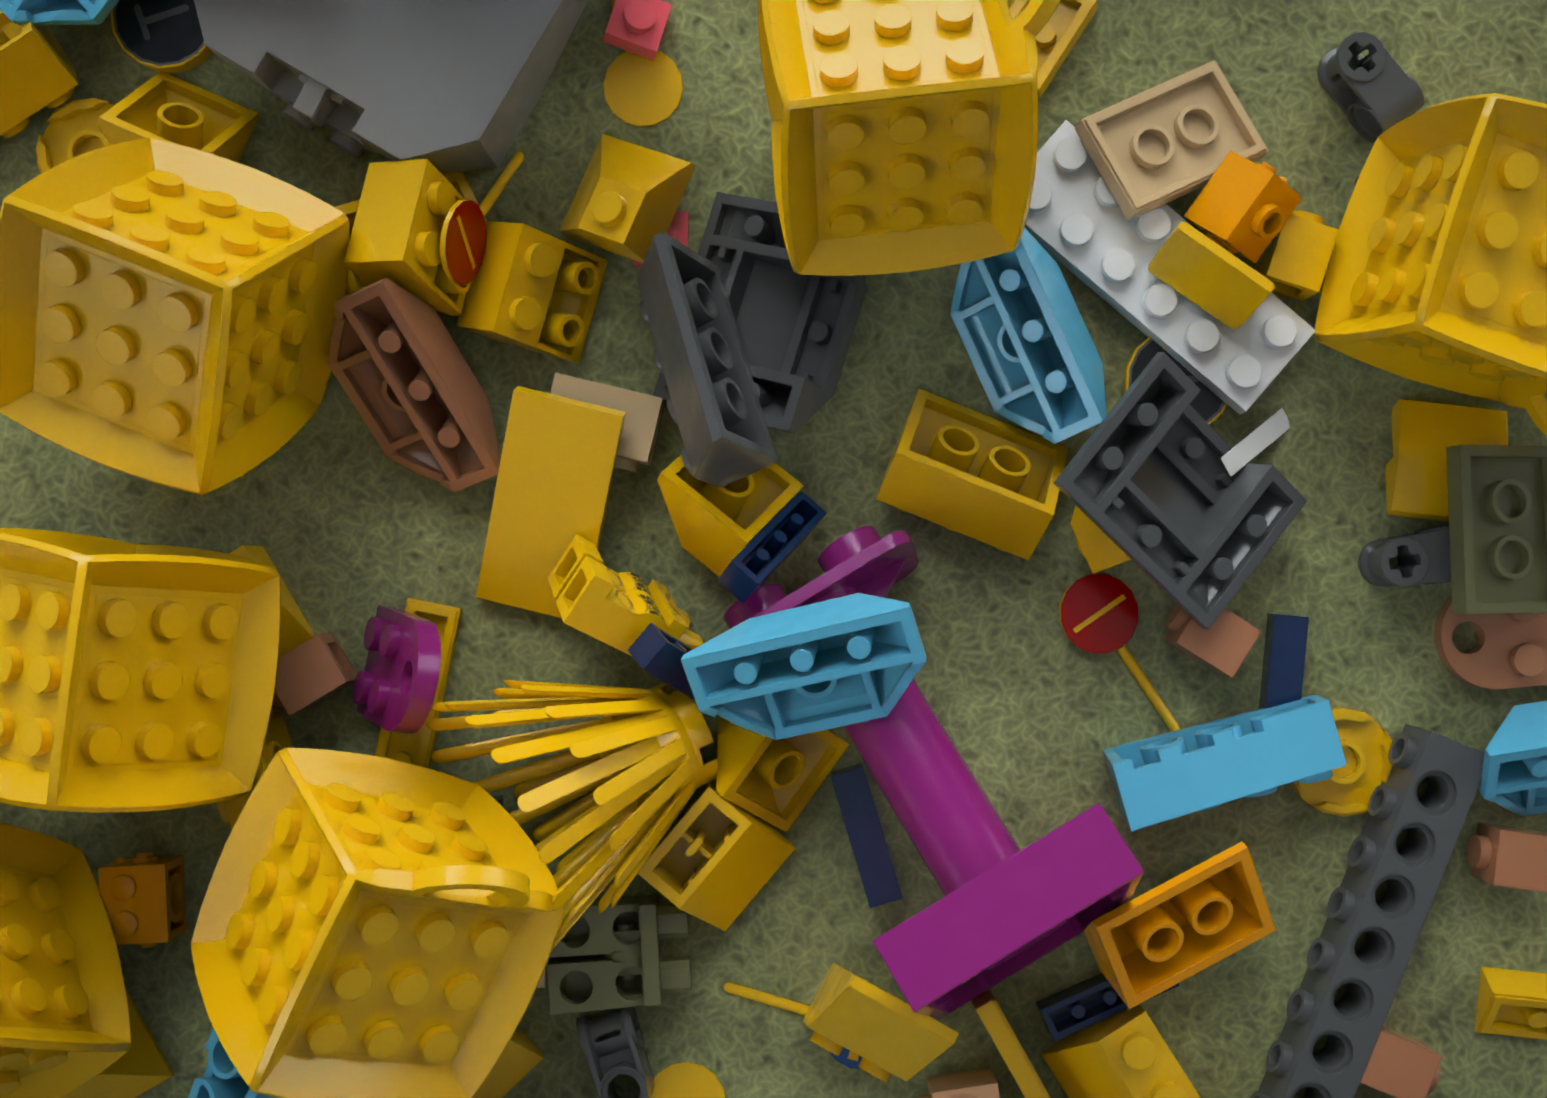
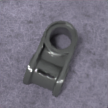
M1360 32L1348 36L1337 48L1327 52L1319 61L1317 75L1321 86L1348 116L1349 122L1355 130L1368 142L1375 143L1377 137L1384 131L1415 114L1424 105V96L1418 84L1401 69L1386 51L1381 41L1372 34ZM1368 50L1369 54L1363 58L1360 53ZM1349 60L1356 66L1354 69L1349 67L1347 63ZM1340 73L1342 77L1336 81L1333 80V76Z
M1449 525L1439 526L1434 529L1415 530V533L1381 538L1369 542L1362 549L1358 558V567L1362 577L1368 583L1379 587L1451 582ZM1397 556L1398 566L1390 568L1389 559Z
M635 1007L620 1008L592 1019L587 1015L577 1017L576 1026L579 1042L584 1057L590 1066L599 1098H621L614 1089V1079L621 1074L630 1075L637 1080L640 1086V1096L638 1098H650L655 1085L654 1075L644 1047L643 1032ZM615 1030H620L619 1032H616V1033H613V1034H610V1035H607V1036H604V1037L601 1036V1035H603V1034H606V1033H609V1032H612V1031H615Z

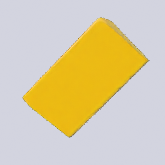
M1182 221L1163 243L1147 268L1151 274L1234 330L1240 328L1275 288L1274 283L1188 223H1183Z
M1481 967L1475 1022L1476 1033L1547 1040V973Z

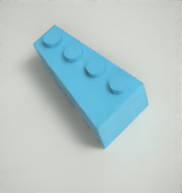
M1317 694L1271 708H1260L1103 750L1119 811L1130 831L1193 812L1209 810L1242 797L1254 798L1268 795L1277 791L1278 786L1297 780L1300 784L1320 782L1333 776L1331 770L1347 765L1329 700Z

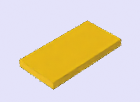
M521 386L513 389L476 598L561 618L556 599H554L547 578L576 534L595 543L597 549H599L626 417L625 411Z

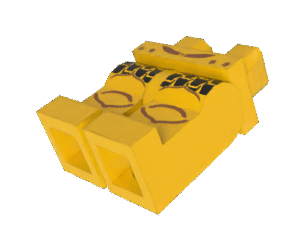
M578 534L575 535L547 578L564 624L630 656L632 655L628 651L629 647L650 623L692 649L704 644L700 635L688 630L691 622L688 613L676 606L665 585L652 579L647 587L644 579L638 574L632 572L617 573L603 565L604 562L595 543Z

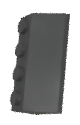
M664 232L653 236L637 278L643 299L640 302L641 314L651 328L656 344L653 356L658 369L665 376L670 397L667 399V406L671 417L680 429L684 447L681 450L684 465L693 478L723 488L778 461L719 267Z

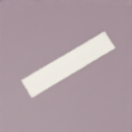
M1283 408L1278 410L1220 458L1230 477L1290 428L1288 417Z

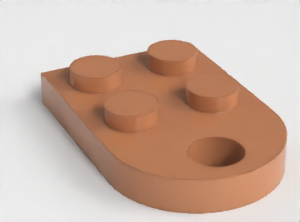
M1452 594L1448 597L1436 618L1434 641L1441 662L1454 677L1474 687L1494 690L1547 685V613L1452 614ZM1463 622L1470 623L1477 633L1475 646L1466 653L1457 650L1452 640L1454 629Z

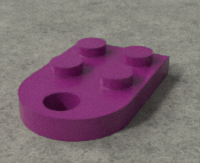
M378 605L376 617H371L365 628L364 647L369 651L365 670L359 671L354 681L353 702L357 704L356 711L383 729L391 732L414 734L425 723L432 708L438 686L441 665L439 632L432 621L398 608Z

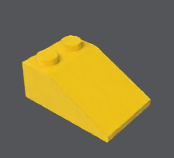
M834 962L802 1021L808 1028L814 1030L809 1039L810 1041L837 1056L840 1055L843 1047L862 1057L858 1065L859 1068L888 1083L892 1074L907 1082L950 1048L959 1035L957 1031L931 1016L914 1013L908 1003Z

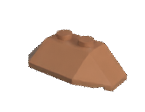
M388 278L379 280L339 299L334 307L333 316L335 319L331 333L328 366L385 455L420 475L441 482L442 487L454 493L498 475L501 456L490 400L434 307Z

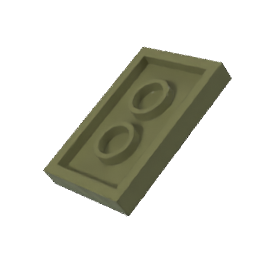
M1457 445L1446 447L1452 614L1547 613V446Z

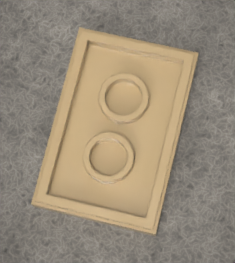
M1215 60L1081 119L1074 128L1127 221L1205 186L1230 150L1252 162L1261 160L1269 152Z

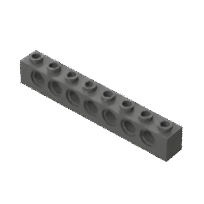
M1405 724L1402 733L1394 739L1388 754L1389 762L1393 766L1387 782L1382 781L1381 785L1377 786L1370 796L1368 818L1361 835L1350 846L1348 868L1340 887L1336 888L1330 896L1327 906L1328 918L1320 938H1317L1310 946L1307 955L1308 968L1300 988L1292 993L1288 1001L1287 1020L1279 1040H1276L1268 1051L1266 1058L1267 1070L1260 1088L1250 1098H1293L1295 1093L1303 1087H1306L1303 1098L1355 1097L1481 782L1484 752L1435 732ZM1426 778L1428 783L1427 790L1418 799L1417 787ZM1404 829H1407V840L1403 847L1397 850V837ZM1387 880V890L1384 896L1376 901L1375 893L1377 887ZM1367 932V940L1364 946L1355 951L1354 946L1357 938L1362 933ZM1347 983L1344 996L1334 1002L1336 990L1341 985ZM1327 1035L1325 1045L1319 1051L1313 1053L1316 1041L1320 1037Z

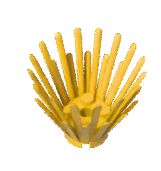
M503 680L511 688H497L493 690L496 696L503 698L502 700L447 701L433 703L432 708L439 712L500 710L492 714L429 720L426 725L434 731L465 728L479 729L603 716V718L439 749L431 755L434 762L444 764L491 754L492 759L496 763L506 764L570 748L569 751L472 782L479 785L489 794L517 785L514 788L513 794L518 799L519 809L509 814L520 826L592 791L545 820L533 830L534 838L540 841L535 847L543 864L551 863L588 836L559 861L556 866V873L553 875L559 888L553 895L554 909H559L566 904V910L554 947L615 877V880L598 903V913L604 912L610 903L612 909L614 908L696 788L716 779L718 771L717 758L703 765L699 750L714 742L702 713L699 712L694 701L680 691L676 690L667 695L670 685L665 682L650 689Z

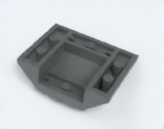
M717 192L698 254L717 265L720 269L767 427L794 434L835 394L866 295V276L799 275L793 271L780 224L777 202ZM660 372L653 396L661 397L664 401H667L670 394L665 376Z
M1157 352L1057 477L1054 484L1201 628L1208 630L1299 513L1307 500L1273 465L1247 463L1230 477L1220 458L1232 448L1190 405L1201 390L1165 352Z

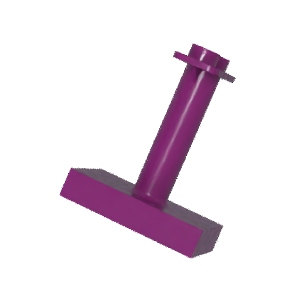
M872 526L857 528L835 540L821 553L818 563L824 574L786 596L779 584H768L759 587L744 604L739 599L733 603L725 612L723 619L728 628L731 629L749 618L851 594L862 593L886 598L892 586L908 576L918 566L919 560L914 543L905 531H897L880 538ZM914 679L887 717L843 726L945 896L873 940L914 1013L942 1019L1083 933L1091 921L1130 901L1144 870L1101 804L1097 803L1020 850Z

